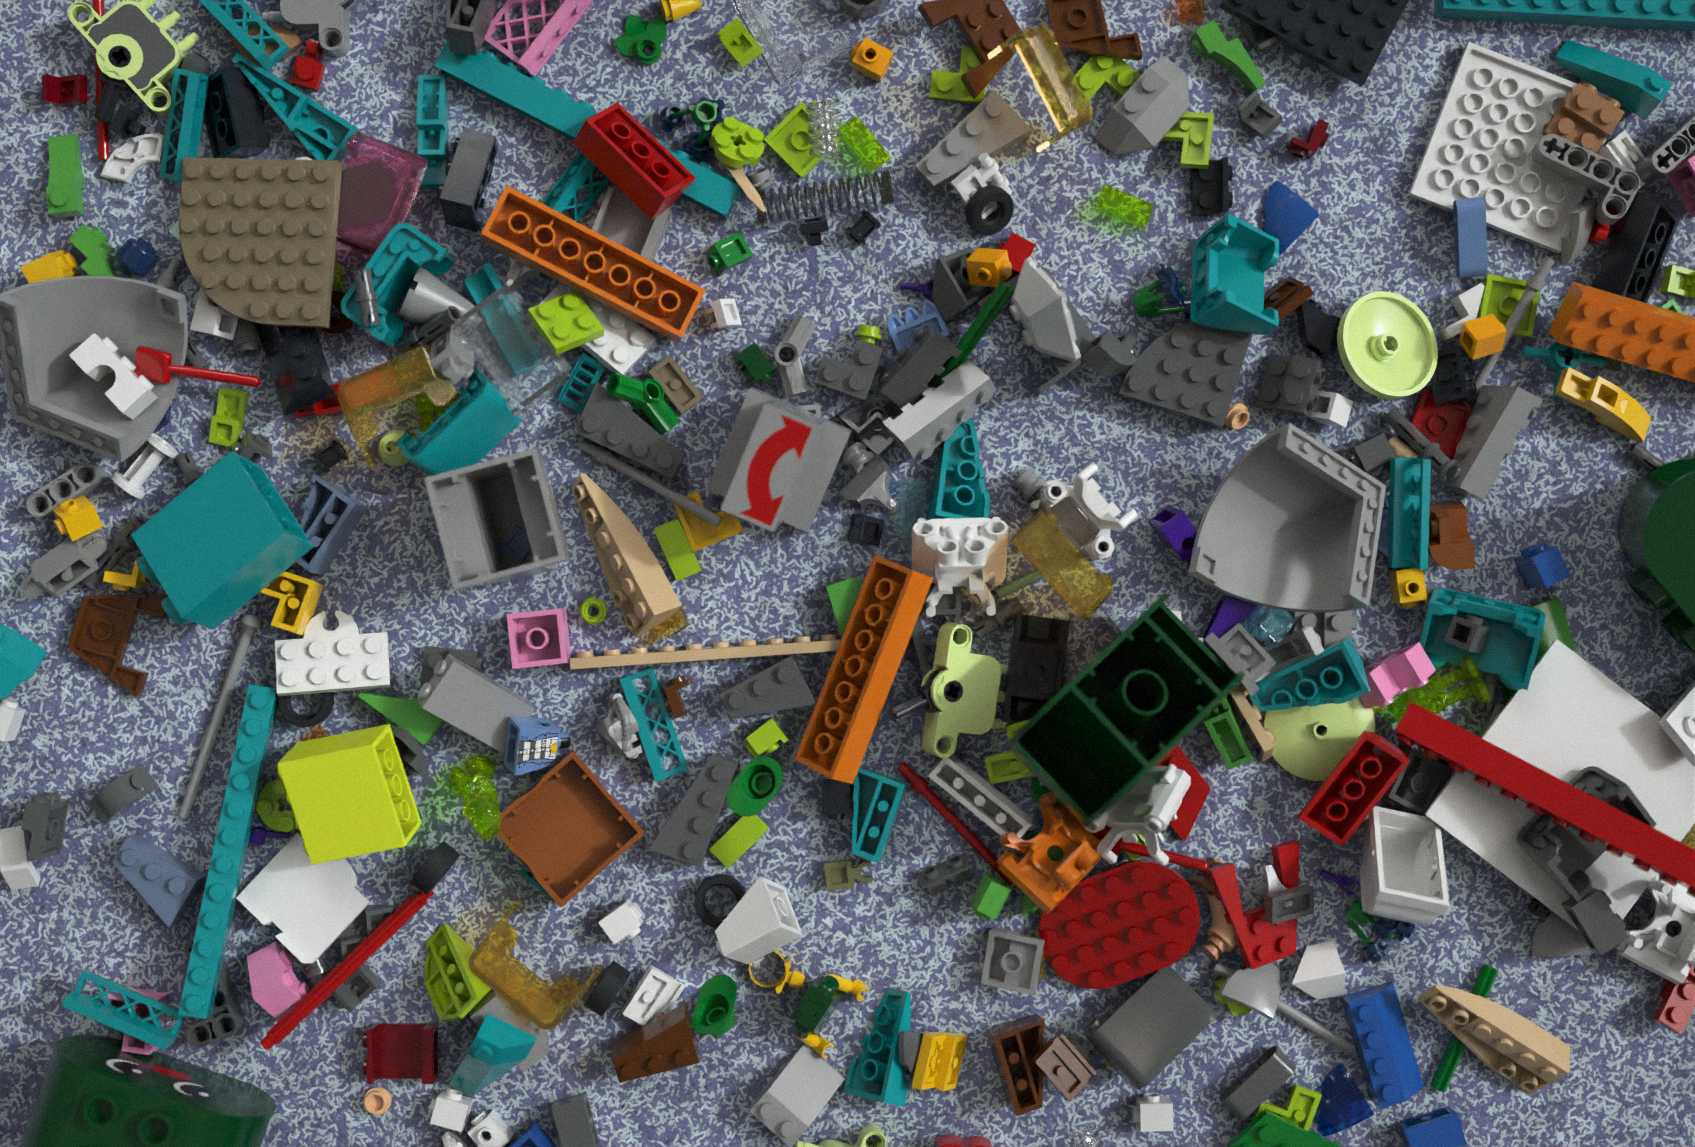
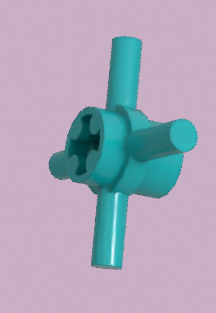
M1558 342L1553 343L1548 349L1523 346L1521 355L1524 357L1544 359L1546 367L1556 372L1553 397L1558 398L1562 397L1556 395L1555 391L1563 369L1568 367L1575 369L1579 364L1604 367L1606 364L1605 356L1583 354L1581 349ZM1565 351L1567 356L1565 358L1562 356L1558 357V352Z

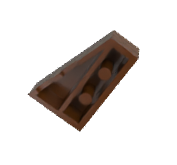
M685 1000L678 1003V1007L666 1014L662 1012L657 1015L656 1020L646 1026L640 1025L613 1041L612 1062L619 1083L699 1063V1043L695 1030L692 1028L691 1017Z
M1038 1014L986 1030L1008 1108L1016 1116L1043 1107V1074L1031 1061L1044 1047L1043 1028H1045V1019Z

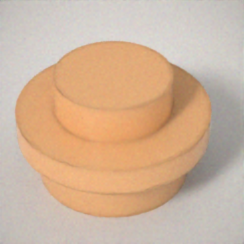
M1242 403L1231 405L1224 424L1229 428H1243L1250 419L1248 408Z
M373 1087L364 1096V1106L371 1114L381 1115L391 1106V1095L383 1087Z

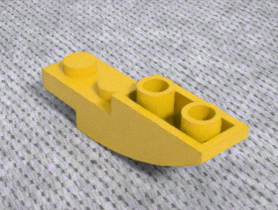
M1570 367L1562 370L1555 391L1556 395L1596 414L1595 420L1639 443L1644 442L1651 417L1633 397L1600 376L1592 379Z

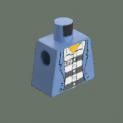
M510 716L504 765L515 776L553 766L557 760L558 749L570 747V735L568 732H560L559 728L546 718Z

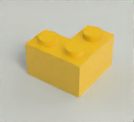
M65 249L49 253L20 267L29 284L55 278L73 277L79 274L76 269L78 267L77 261Z
M284 571L260 591L264 595L280 600L271 625L304 636L305 628L313 617L324 585Z

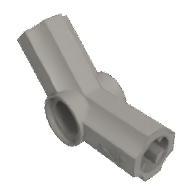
M798 314L794 317L774 352L786 398L800 396L809 392L800 356L817 325ZM784 349H790L794 352L795 356L792 361L783 362L779 358L780 352Z

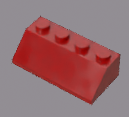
M618 102L585 120L572 142L651 220L667 210L696 179Z
M1364 730L1298 814V819L1343 847L1410 762L1409 758L1401 748L1386 738Z

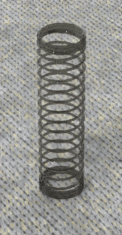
M888 169L881 171V183L877 172L873 173V187L868 173L864 175V187L860 175L857 174L856 192L851 176L847 177V192L843 178L839 177V196L834 179H830V196L826 182L823 179L821 182L822 200L817 182H813V201L809 185L805 182V205L799 184L797 183L795 186L796 205L791 186L788 184V209L782 187L779 186L778 188L779 209L774 190L771 187V213L765 190L763 188L756 190L761 197L764 207L766 205L771 223L774 221L773 200L780 222L782 221L781 196L787 219L789 221L791 219L790 196L795 216L799 219L798 192L806 218L808 217L807 192L813 215H817L816 191L821 212L825 215L824 187L830 212L834 213L833 187L839 211L842 212L841 183L848 210H851L850 183L856 208L859 210L858 179L866 208H868L867 179L875 207L877 206L876 179L882 204L885 206V204L893 205L894 203L891 177ZM757 207L759 224H767L766 211L762 212Z

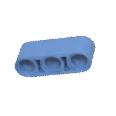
M1484 197L1454 200L1453 225L1456 276L1458 279L1486 276L1488 261Z

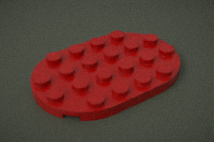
M1133 860L1083 878L1049 914H1046L1044 911L1042 912L1038 935L1039 939L1045 940L1043 955L1047 963L1061 978L1079 987L1105 989L1160 970L1180 960L1189 951L1196 939L1200 923V909L1192 887L1176 870L1156 863V861Z

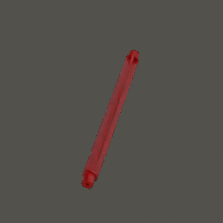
M433 890L428 895L421 891H416L393 915L389 916L341 964L337 965L267 1032V1035L260 1041L262 1047L269 1051L275 1044H279L303 1019L310 1015L428 903L427 900L434 894Z

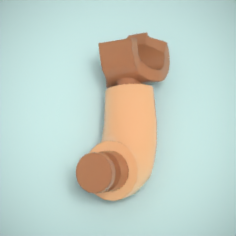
M1207 857V860L1203 859L1209 863V868L1223 864L1215 858ZM1193 875L1191 881L1198 888L1207 890L1206 896L1212 915V924L1207 932L1209 936L1206 940L1207 945L1203 944L1200 949L1205 956L1216 961L1219 958L1218 954H1222L1224 951L1231 952L1235 947L1236 942L1233 938L1235 933L1232 926L1227 924L1224 917L1226 912L1221 901L1216 898L1213 891L1215 886L1211 877L1207 876L1205 878Z

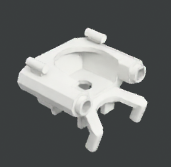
M1093 462L1074 477V485H1065L1058 480L1047 482L1038 489L1036 493L1037 500L1029 504L1031 510H1035L1040 506L1043 514L1077 553L1084 556L1077 560L1079 566L1087 565L1088 560L1095 561L1110 557L1115 549L1110 538L1111 530L1121 532L1138 517L1137 512L1134 509H1130L1120 519L1115 518L1121 513L1119 508L1113 501L1109 504L1098 492L1101 487L1093 478L1087 480L1098 470L1097 465Z
M993 517L992 519L941 518L927 521L924 518H919L917 523L914 524L912 528V570L932 577V583H934L925 599L927 616L933 617L936 615L935 605L938 604L943 594H953L952 587L956 586L969 587L970 594H977L982 603L985 604L986 614L989 616L996 614L995 600L986 583L990 586H998L1006 577L1008 526L999 517Z
M1169 764L1168 767L1155 766L1117 803L1085 828L1093 833L1104 829L1105 825L1112 828L1099 843L1097 853L1109 864H1114L1117 861V856L1111 849L1117 841L1122 838L1124 843H1136L1138 840L1136 834H1140L1145 838L1147 851L1150 856L1160 865L1165 866L1168 863L1169 857L1159 846V843H1163L1165 840L1161 831L1166 829L1170 820L1177 819L1176 812L1191 784V777L1184 770L1177 769L1174 764Z
M1657 873L1648 884V889L1656 902L1655 914L1651 922L1643 929L1626 931L1629 938L1614 948L1617 949L1618 954L1678 985L1683 983L1688 976L1690 969L1688 964L1695 967V898L1686 893L1688 889L1677 883L1675 887L1659 879L1661 874ZM1670 921H1677L1681 926V932L1675 937H1670L1666 933V925Z

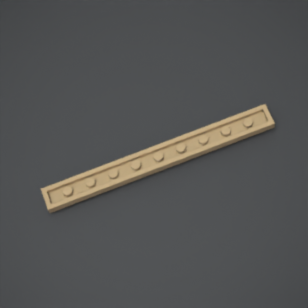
M837 634L821 635L820 641H810V636L794 637V642L783 643V638L767 639V644L756 645V640L740 641V646L729 647V642L712 643L713 648L702 649V643L686 644V650H675V646L671 645L658 646V652H648L647 647L631 648V654H620V649L604 650L603 656H593V651L577 652V657L570 658V669L837 651L841 639L837 638Z

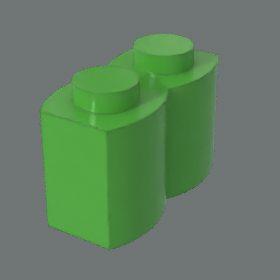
M985 872L970 901L973 904L974 914L988 922L991 918L996 920L1011 892L1009 885Z

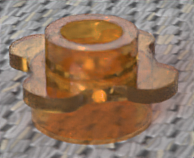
M1178 0L1177 5L1180 9V14L1178 15L1179 22L1183 24L1187 23V21L1202 22L1205 18V14L1202 12L1204 0ZM1189 7L1193 8L1192 12L1188 10Z

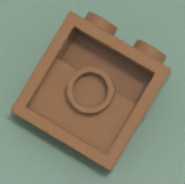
M1578 83L1570 88L1542 132V135L1556 134L1597 153L1604 140L1611 135L1625 112L1619 109L1621 104L1617 100L1610 97L1604 99L1597 95L1598 90L1592 84Z

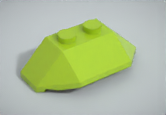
M443 923L426 941L428 953L425 961L424 984L440 1021L447 1022L463 1019L492 989V986L476 951L448 924Z

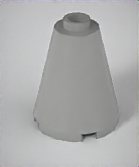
M419 267L413 279L414 282L406 295L399 317L404 320L426 324L448 309V307L455 306L460 310L462 319L454 324L453 327L461 331H466L467 327L473 329L479 313L474 312L476 306L426 269Z

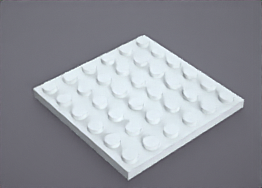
M1468 42L1462 52L1408 196L1452 213L1454 200L1484 197L1486 226L1557 254L1561 253V238L1570 234V212L1577 210V204L1582 202L1587 187L1537 164L1532 158V150L1544 136L1542 132L1570 88L1577 83ZM1597 92V93H1596L1597 95H1599L1600 97H1602V98H1604V99H1606L1607 97H1609V96H1607V95H1605V94H1603V93H1600V92ZM1604 140V142L1602 143V145H1601V147L1599 148V150L1603 147V145H1604V143H1605V140ZM1546 146L1547 148L1545 152L1549 153L1550 148ZM1560 152L1561 154L1557 157L1558 159L1563 155L1562 152ZM1568 157L1569 164L1578 167L1577 160L1574 157Z

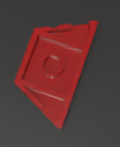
M1176 745L1156 766L1168 767L1169 764H1174L1177 769L1184 770L1191 777V784L1176 812L1177 819L1170 820L1169 825L1179 838L1185 841L1211 788L1179 746Z

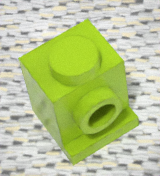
M772 717L746 737L748 743L745 746L755 758L763 752L769 755L780 746L777 741L781 739L785 743L789 738Z

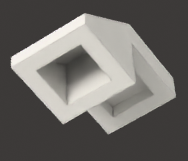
M1482 283L1473 286L1450 300L1461 319L1438 331L1442 341L1459 334L1464 322L1476 319L1485 288Z
M22 826L0 829V870L11 891L39 886L40 882L38 872L31 860L28 859L27 841L30 834L27 830H21Z

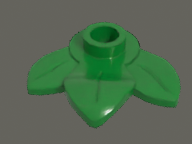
M629 14L625 24L626 35L615 39L618 50L625 56L637 57L643 64L657 62L662 54L661 44L667 36L664 19L658 14L647 24L643 19ZM646 47L653 48L651 55L643 53Z

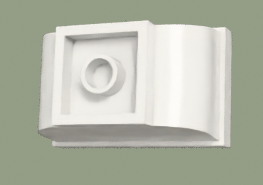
M1374 806L1368 814L1369 824L1365 833L1363 863L1359 869L1362 911L1368 912L1371 915L1429 926L1439 914H1445L1450 906L1441 827L1428 817Z

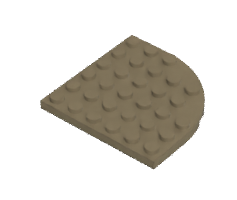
M184 157L179 206L180 242L187 265L201 289L223 309L254 323L279 327L329 328L342 163L337 160Z

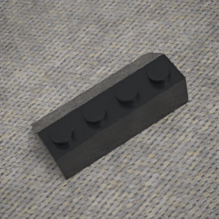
M1635 195L1627 212L1619 219L1617 227L1611 233L1610 245L1607 252L1602 256L1601 268L1591 287L1640 302H1648L1680 220L1661 197Z
M257 325L285 416L337 395L316 328Z

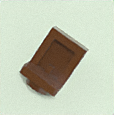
M684 675L668 680L670 685L664 688L667 696L666 699H663L668 715L673 713L674 719L687 714L679 688L693 684L692 678L685 680Z

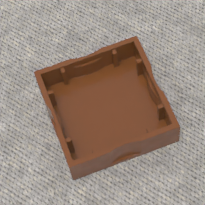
M574 751L568 754L545 774L540 781L488 824L561 908L612 861L616 860L645 834L627 811L600 784L599 779Z

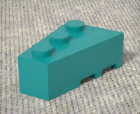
M863 766L859 767L854 780L852 854L876 863L882 861L909 783Z

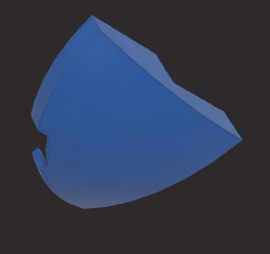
M1276 181L1268 191L1263 203L1262 212H1265V226L1262 229L1263 232L1279 240V254L1281 255L1320 214L1295 192L1279 181Z

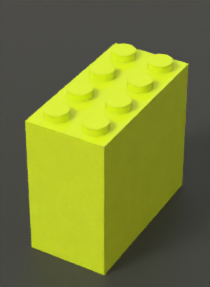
M390 724L297 742L277 763L278 775L284 782L287 791L286 798L289 805H292L295 814V825L301 832L304 840V851L309 855L311 864L405 847L422 824Z

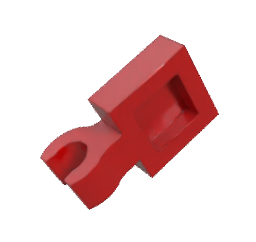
M308 39L305 49L306 56L304 58L297 55L289 81L292 84L317 92L326 65L319 62L323 51L319 41Z

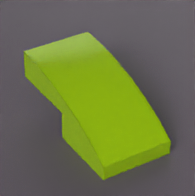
M1675 265L1665 266L1660 292L1695 300V271Z
M226 386L219 388L216 414L211 419L209 442L232 447L235 442L239 443L248 405L249 391Z
M679 518L654 528L676 581L702 571Z
M757 815L750 817L742 816L709 850L728 869L769 827Z

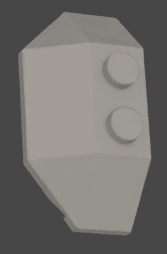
M1166 56L1149 66L1112 108L1094 139L1113 155L1154 149L1190 108L1186 72Z

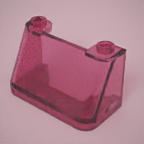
M357 131L355 135H350L345 149L349 150L348 156L350 160L341 179L336 242L368 257H372L390 230L399 223H405L426 172L428 160Z

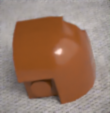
M1461 501L1430 505L1428 552L1437 564L1447 569L1462 570L1475 568L1474 541L1468 535L1467 508Z

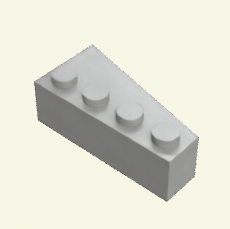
M994 90L915 165L914 173L933 192L953 181L971 164L974 167L981 165L978 159L980 154L987 152L990 158L1009 149L1014 144L1028 138L1032 129Z
M968 359L943 377L938 388H928L922 393V399L913 406L910 403L906 404L900 409L901 415L894 420L889 417L882 423L897 446L918 465L923 460L928 459L940 443L948 440L961 423L968 421L981 404L988 402L996 388L990 377Z
M1483 385L1477 395V401L1472 414L1467 420L1466 429L1461 441L1456 447L1453 459L1457 464L1446 474L1443 486L1468 498L1484 500L1503 469L1500 465L1502 459L1511 455L1516 446L1513 444L1515 437L1520 429L1525 430L1530 423V420L1527 419L1533 407L1538 408L1543 399L1516 386Z

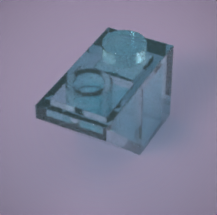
M1264 607L1248 624L1252 627L1250 630L1251 634L1261 643L1265 641L1266 643L1279 644L1296 620L1286 610Z

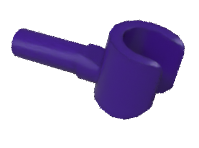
M929 280L925 284L901 282L900 289L923 292L926 297H932V293L928 291L927 287L928 284L933 285L934 280Z
M256 827L251 832L249 842L264 845L266 837L290 838V832L272 831Z
M1324 869L1319 874L1338 884L1341 890L1349 895L1356 894L1348 890L1349 883L1355 882L1360 885L1359 881L1350 876L1342 878Z

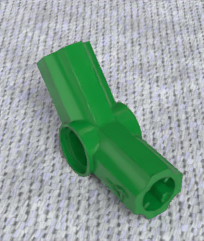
M618 372L610 375L606 384V393L612 397L629 402L636 411L644 412L661 435L680 422L663 399L664 390L658 381L647 379L643 382Z

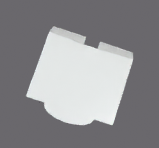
M297 832L236 899L263 926L270 925L273 922L283 932L276 935V939L301 963L311 964L315 963L365 909L370 901L355 888L357 884L356 874L345 858L311 864L309 855L304 851L303 837Z

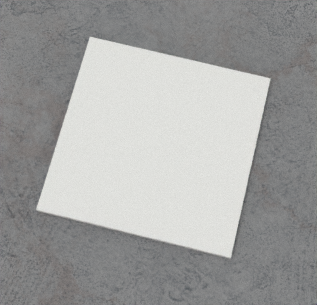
M1554 639L1534 666L1528 690H1516L1481 738L1566 783H1569L1586 767H1599L1629 786L1656 822L1653 828L1679 842L1682 841L1695 823V766L1688 761L1658 722L1662 718L1558 639ZM1455 772L1424 815L1576 929L1561 903L1571 897L1517 843L1518 833L1537 814L1526 809V803L1518 799L1513 802L1499 794L1500 789L1492 785L1486 788L1473 780L1475 776L1467 772L1463 774ZM1605 851L1584 873L1592 880L1593 888L1603 890L1612 902L1609 906L1614 914L1617 913L1624 919L1657 872L1651 869L1649 872H1645L1632 865L1633 860L1625 855L1619 858Z

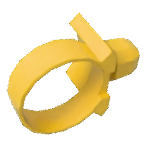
M777 950L773 952L778 954L784 961L785 972L782 978L775 983L765 984L756 980L751 972V963H749L748 970L754 983L767 988L775 986L777 994L782 992L785 982L789 983L788 986L794 988H801L805 975L795 969L793 971L789 970L792 961L791 956L784 958L781 952Z

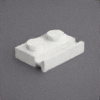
M1625 130L1598 150L1602 157L1635 173L1636 166L1645 157ZM1640 180L1641 184H1640L1639 189L1641 188V186H1643V185L1645 184V182H1642V181ZM1621 181L1625 188L1629 190L1627 183Z
M650 965L622 1007L621 1012L624 1016L642 1026H646L656 1020L657 1015L662 1012L664 1014L669 1012L685 986L682 982H678L672 976Z

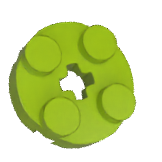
M726 117L723 122L718 123L713 128L709 145L710 148L712 146L715 150V157L722 163L733 168H743V165L749 164L752 167L760 161L763 154L764 134L759 129L740 122L734 117Z
M280 778L269 782L262 789L256 810L262 821L271 829L290 832L297 829L293 808L284 811L280 808V800L287 799V791L283 780Z

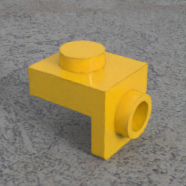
M135 560L132 574L105 571L103 582L112 583L113 589L129 591V587L144 588L145 583H148L149 579L140 571Z

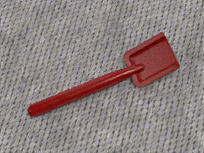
M138 346L136 349L135 366L137 368L135 373L138 377L144 375L151 382L167 385L171 381V374L182 377L258 387L261 383L260 378L257 376L172 365V355L169 352L145 346Z
M1105 825L1104 829L1091 833L1102 841L1112 828ZM1122 838L1111 849L1116 856L1122 849L1133 854L1153 858L1147 851L1146 845L1124 843ZM1162 850L1169 857L1168 863L1200 871H1206L1209 868V863L1205 860Z

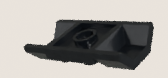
M1016 614L1005 682L1002 722L1016 723L1030 720L1061 691L1070 621Z

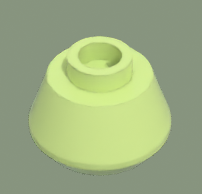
M390 430L380 438L378 454L386 464L398 467L409 462L399 446L395 445L396 441L406 433L405 431Z

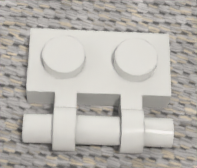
M987 152L980 154L978 157L981 162L979 170L971 164L951 181V184L966 206L975 192L988 186L985 181L989 178L992 179L991 185L998 186L1009 195L1011 194L1008 179L999 172V165L994 158H990ZM990 202L984 207L982 211L983 219L998 208L997 202Z

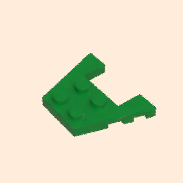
M1266 1109L1226 1145V1147H1343L1334 1140L1331 1142L1323 1138L1321 1134L1314 1131L1309 1132L1298 1127L1297 1123Z

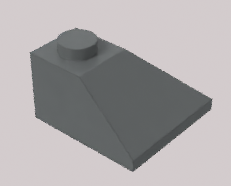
M971 246L936 261L932 299L945 321L973 308L979 301L996 290L994 287L970 285L966 260L974 253Z

